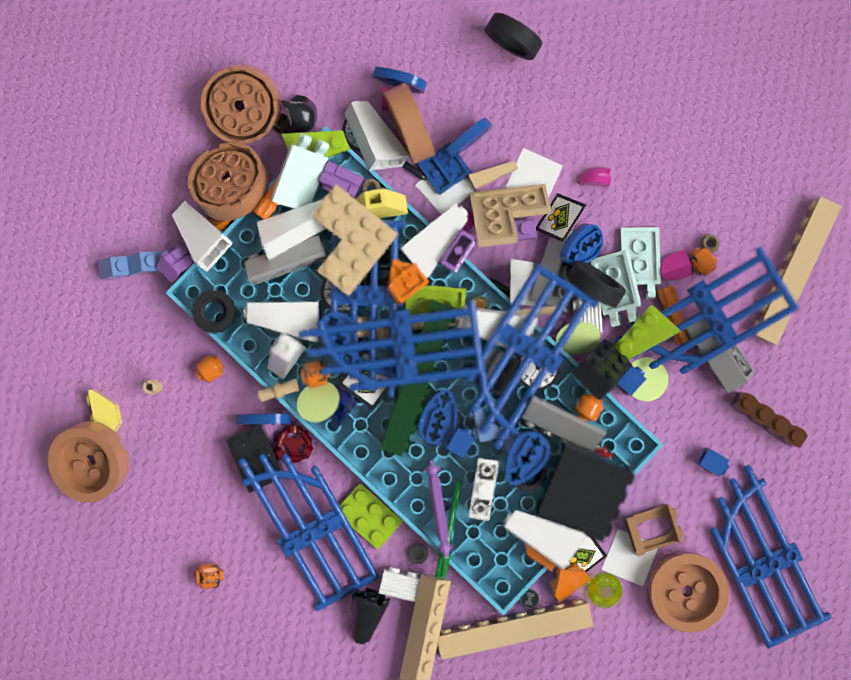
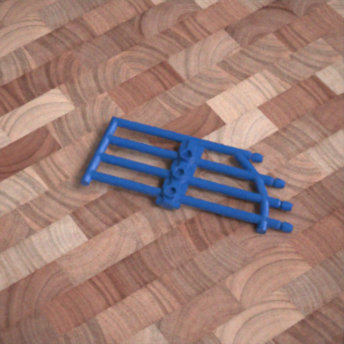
M381 220L398 233L390 246L391 269L392 260H398L399 229H405V221ZM332 233L333 252L340 244V238ZM378 260L370 269V286L357 285L349 296L331 282L330 313L338 312V305H350V318L354 323H357L358 306H370L369 321L377 320V306H389V312L397 311V306L403 307V303L401 305L396 303L387 290L388 286H378ZM331 316L330 325L336 326V322H338V319H334L333 316ZM389 326L388 339L392 338L391 326ZM377 328L369 329V341L377 340ZM336 333L338 339L335 340L336 343L344 345L343 341L346 339L341 337L340 333ZM394 346L388 347V359L395 358ZM376 348L369 349L368 361H375ZM348 355L349 364H351V359H353V355ZM358 355L356 363L367 362V360ZM390 366L388 369H367L368 378L373 381L376 380V374L386 376L388 379L398 378L396 366ZM395 386L388 387V398H394Z
M761 246L754 249L757 255L709 284H706L704 280L687 289L689 293L687 297L661 311L665 317H668L694 302L700 312L677 324L676 327L683 331L704 318L710 329L671 351L658 346L659 344L649 348L648 350L661 355V357L649 364L651 369H655L670 360L689 362L688 365H684L679 369L681 374L688 373L690 370L695 369L800 309ZM762 262L767 273L719 301L715 299L711 292L712 290ZM770 279L774 281L778 288L777 290L729 318L726 317L722 307ZM783 296L788 307L739 335L736 333L732 324ZM631 322L626 326L630 329L634 323ZM624 333L622 336L617 337V338L614 340L615 343L617 344V342H618L626 333ZM715 335L720 344L702 356L682 354Z
M538 263L482 350L485 374L479 375L480 392L469 411L476 413L479 405L485 401L490 414L481 426L480 431L484 434L488 432L490 425L495 420L503 427L502 432L498 436L499 438L494 443V447L497 449L502 447L503 441L507 439L509 434L513 437L517 435L519 430L514 427L547 373L549 372L554 375L564 359L559 354L589 306L596 308L599 304L598 301ZM540 274L547 278L549 282L518 330L511 326L509 322ZM558 285L566 290L537 339L534 340L527 336L526 332L554 287ZM574 295L583 302L551 351L542 344ZM497 341H499L508 348L487 380L485 360ZM515 351L525 358L496 404H494L489 391ZM533 362L541 367V369L507 421L500 414V411L530 363ZM476 375L467 376L466 380L471 382Z
M475 301L467 302L468 308L411 316L409 310L389 312L390 318L329 327H326L325 322L321 321L317 322L318 328L299 331L300 338L321 336L325 346L307 350L308 356L329 355L337 364V366L322 368L323 375L346 373L360 381L359 384H350L349 391L485 374ZM469 316L471 328L412 335L411 323ZM391 326L392 338L337 346H332L328 336L329 334ZM472 336V348L415 355L413 343ZM394 346L395 358L347 364L338 353ZM473 355L475 357L476 367L417 374L416 363ZM396 366L398 378L373 381L358 371Z
M264 453L259 455V460L263 463V467L266 470L263 473L254 475L244 458L238 460L247 478L242 479L244 486L252 485L282 537L277 540L286 558L290 555L293 556L319 602L314 605L317 612L351 594L353 589L362 588L380 578L316 465L311 467V472L315 475L314 479L299 473L287 454L282 456V460L286 464L288 471L274 470ZM279 478L293 479L315 516V520L305 524ZM271 479L299 529L288 534L258 481ZM305 483L321 489L333 510L322 515ZM341 527L344 528L369 572V575L360 580L333 534L334 531ZM325 536L353 583L342 589L316 543L317 540ZM308 545L336 592L325 598L299 553V550Z
M747 464L744 466V470L748 474L752 486L742 492L735 478L729 480L737 499L729 510L725 499L722 496L717 498V502L725 517L722 537L719 535L716 527L710 528V531L767 649H770L832 619L829 612L822 613L798 562L803 560L795 542L788 543L762 490V487L767 485L765 479L758 480L755 473H753L752 467ZM754 493H756L782 546L781 549L775 552H771L746 501ZM740 508H742L765 555L754 561L734 520ZM731 531L748 564L739 569L736 568L727 549ZM790 566L816 616L805 622L781 573V570ZM773 574L799 625L791 630L787 629L764 582L765 578ZM757 583L781 632L780 635L772 639L746 587Z

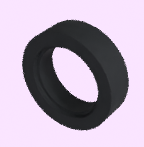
M494 13L484 29L485 33L496 44L522 59L533 60L543 45L541 38L533 30L503 13Z
M576 261L567 275V279L576 288L609 307L616 308L626 293L625 288L612 277L582 261Z

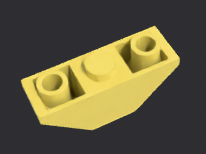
M390 190L366 191L355 198V200L378 218L408 214L406 196Z
M88 390L87 403L91 406L93 413L90 414L91 421L102 423L117 432L122 425L119 404L97 390Z

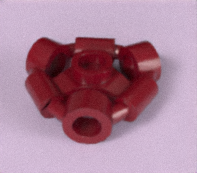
M290 425L283 432L280 431L275 441L277 444L274 450L279 459L282 460V456L286 453L281 445H286L290 451L288 456L291 462L301 463V460L309 459L314 448L311 443L312 438L307 430L304 431L300 425ZM288 433H300L297 438L288 437ZM307 444L302 455H300L298 451L301 445Z

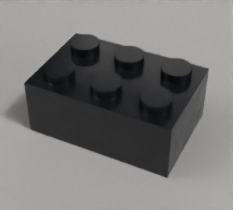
M604 338L571 374L600 401L615 387L632 364L625 355H622L615 348L613 343Z
M260 424L226 440L242 479L247 478L238 460L244 458L254 475L263 473L266 470L263 467V463L259 460V455L262 453L267 456L274 470L284 471L264 424ZM270 478L258 481L261 487L273 483ZM251 484L246 486L249 493L255 491Z

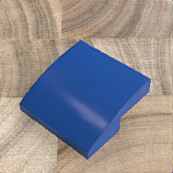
M451 142L437 150L435 156L418 163L439 195L472 173L460 155L450 159L444 153L452 144Z

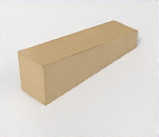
M515 161L469 174L468 178L474 190H477L517 170L518 166Z

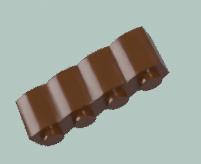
M738 393L731 403L737 412L747 414L752 422L763 425L767 432L779 436L786 445L801 447L808 437L802 428L792 425L786 417L775 414L771 407L759 403L749 393Z

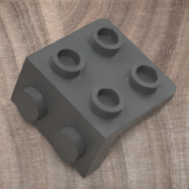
M495 348L492 349L485 360L487 380L504 354ZM510 358L490 391L500 397L521 363ZM476 375L472 381L480 385L479 375Z

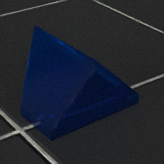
M335 383L334 386L339 393V404L330 417L336 432L359 401Z

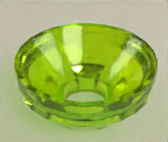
M599 573L590 580L587 593L591 602L596 606L610 608L620 601L623 590L621 582L616 576L611 573ZM605 586H609L612 589L611 596L607 598L601 595V589Z

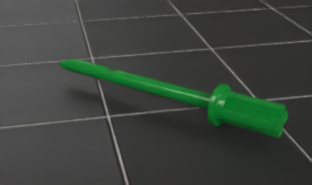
M459 480L456 481L447 526L449 544L462 481ZM437 552L439 556L435 578L446 579L448 564L452 555L448 554V557L445 558L443 553Z

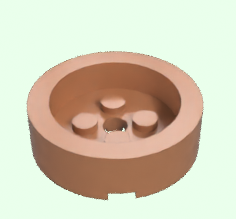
M234 64L217 72L206 83L201 96V111H203L207 126L216 136L227 142L247 144L261 139L274 127L281 112V96L276 83L265 71L249 64ZM237 100H242L245 105L244 110L236 109L235 102Z
M404 83L383 92L395 127L413 165L435 156L428 130L424 125L422 115L407 84Z
M227 142L218 144L219 147L210 152L207 150L201 154L191 167L188 176V188L200 209L207 216L224 221L238 219L252 212L265 197L269 185L268 172L257 153L245 144ZM230 174V178L228 177L226 180L222 181L223 176Z
M94 421L81 422L60 433L53 440L48 452L49 472L57 487L68 497L87 503L100 501L117 490L127 478L130 464L128 451H125L120 441L122 440L120 436L110 427ZM89 455H92L95 458V464H91L88 457Z
M680 552L665 557L655 566L648 581L647 592L653 611L665 624L675 630L692 633L708 629L722 617L727 608L729 587L726 577L713 561L700 554ZM688 585L691 587L692 593L684 596L681 590L684 586Z

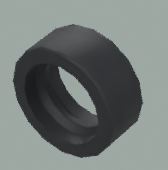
M527 453L525 456L521 455L522 461L530 460L528 458L530 453ZM545 464L539 470V476L533 483L522 482L515 486L526 491L539 488L546 479L547 470ZM516 472L510 473L511 480L518 479Z

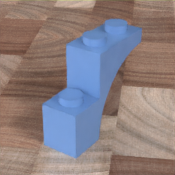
M165 251L138 252L129 256L108 257L99 260L100 280L119 279L132 275L160 272L156 265L160 261L159 256Z
M480 405L476 413L469 411L471 420L475 419L476 427H473L475 439L479 438V441L483 442L499 438L498 436L503 429L494 424L490 425V429L485 434L480 431L487 418ZM511 434L503 441L501 447L503 453L506 452L508 454L509 448L515 439ZM530 447L525 448L527 452L531 451Z

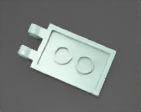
M300 134L297 145H290L271 197L272 201L294 209L312 203L328 160L327 157L323 156L328 150V143L318 140L314 152L306 150L311 142V137Z
M659 227L620 228V251L628 250L636 285H646V299H654L656 297L655 285L661 284Z
M628 250L592 260V266L612 277L626 290L624 297L616 308L601 303L603 315H609L612 327L623 325L619 312L627 310L629 322H636L640 318L636 307L642 305Z

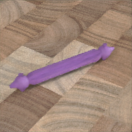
M429 460V465L427 469H424V472L430 475L428 482L437 538L441 543L437 547V551L442 552L444 557L447 558L453 545L448 543L449 533L440 478L437 476L440 466L437 467L433 460Z

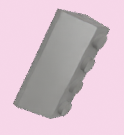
M570 231V233H569L568 236L566 237L565 241L567 240V238L569 237V235L572 233V231ZM549 236L541 266L573 285L567 279V275L574 265L562 263L559 258L565 241L561 242ZM540 274L536 279L530 301L535 303L549 282L547 278ZM556 285L543 306H557L566 290ZM574 295L563 310L564 313H571L572 300H575Z
M313 235L272 259H268L266 254L249 256V260L245 261V267L250 283L257 285L327 259L319 235Z
M703 318L686 328L688 330L687 335L692 339L710 329V327ZM715 335L697 344V349L702 356L720 344ZM738 345L708 361L709 369L712 373H716L720 386L726 389L728 393L747 383L755 374V371Z
M532 397L521 416L525 420L524 424L532 428L537 425L542 428L541 432L551 437L555 434L560 437L559 441L563 443L569 441L592 451H595L606 431L536 397Z

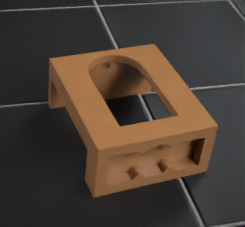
M665 504L624 517L635 555L642 556L646 554L645 552L676 542L682 543L683 531L680 525L677 526L675 520L677 513L674 507L671 508V505ZM657 517H665L669 520L670 530L667 534L644 542L641 541L636 524Z

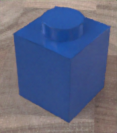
M631 366L616 385L628 396H631L646 381L644 377L645 372L638 366L635 368Z
M465 427L462 430L457 428L446 448L464 458L475 440L472 436L474 432Z
M705 448L696 463L718 477L721 474L724 475L729 468V460L710 448Z

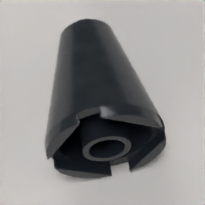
M355 588L352 591L351 637L358 644L363 645L370 642L390 603V598L386 599V595L380 594L378 590L366 588L365 591H360V588Z

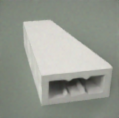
M368 101L351 102L345 112V116L369 171L402 167L409 154Z
M323 199L257 222L262 245L268 259L280 255L326 229L323 224L312 216Z
M186 201L172 214L193 260L206 272L233 244Z
M454 204L401 248V251L412 264L417 263V267L427 279L468 220L466 217L468 213L462 206L458 207Z
M247 303V307H244V319H247V323L299 337V331L318 328L319 303ZM308 336L306 338H302L313 342H319L318 336Z
M476 308L480 337L489 341L506 311ZM515 313L509 324L519 330L528 314ZM469 316L455 318L458 328H471ZM537 317L526 332V335L531 337L538 322ZM497 341V345H500L504 348H508L503 343Z
M283 333L271 350L268 369L284 379L306 347Z
M517 510L514 514L509 513L504 520L506 524L505 530L562 570H564L586 538L584 533Z

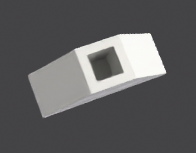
M479 458L469 517L489 520L498 461Z

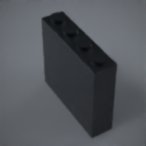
M566 441L537 509V517L584 533L587 537L603 543L605 537H609L613 528L611 526L612 521L617 520L620 509L618 508L620 503H624L627 498L628 492H626L628 485L632 486L636 475L634 474L633 467Z

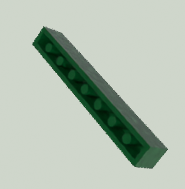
M432 300L428 313L455 310V307ZM455 318L426 321L420 334L449 331L447 330L449 324L454 323ZM448 339L419 342L414 350L415 355L444 351V349H441L443 341L447 342ZM437 360L416 363L417 374L436 373L438 368L434 366ZM429 381L402 385L380 449L402 457L404 452L408 453L411 442L408 441L410 434H415L418 423H415L417 415L421 416L424 405L421 404L423 397L427 398L431 389L428 386Z

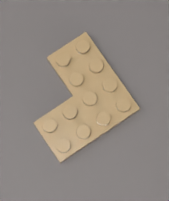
M336 184L312 214L316 220L342 240L319 268L318 272L349 296L397 237L398 233Z
M545 184L470 192L478 247L518 243L514 218L551 214V206Z

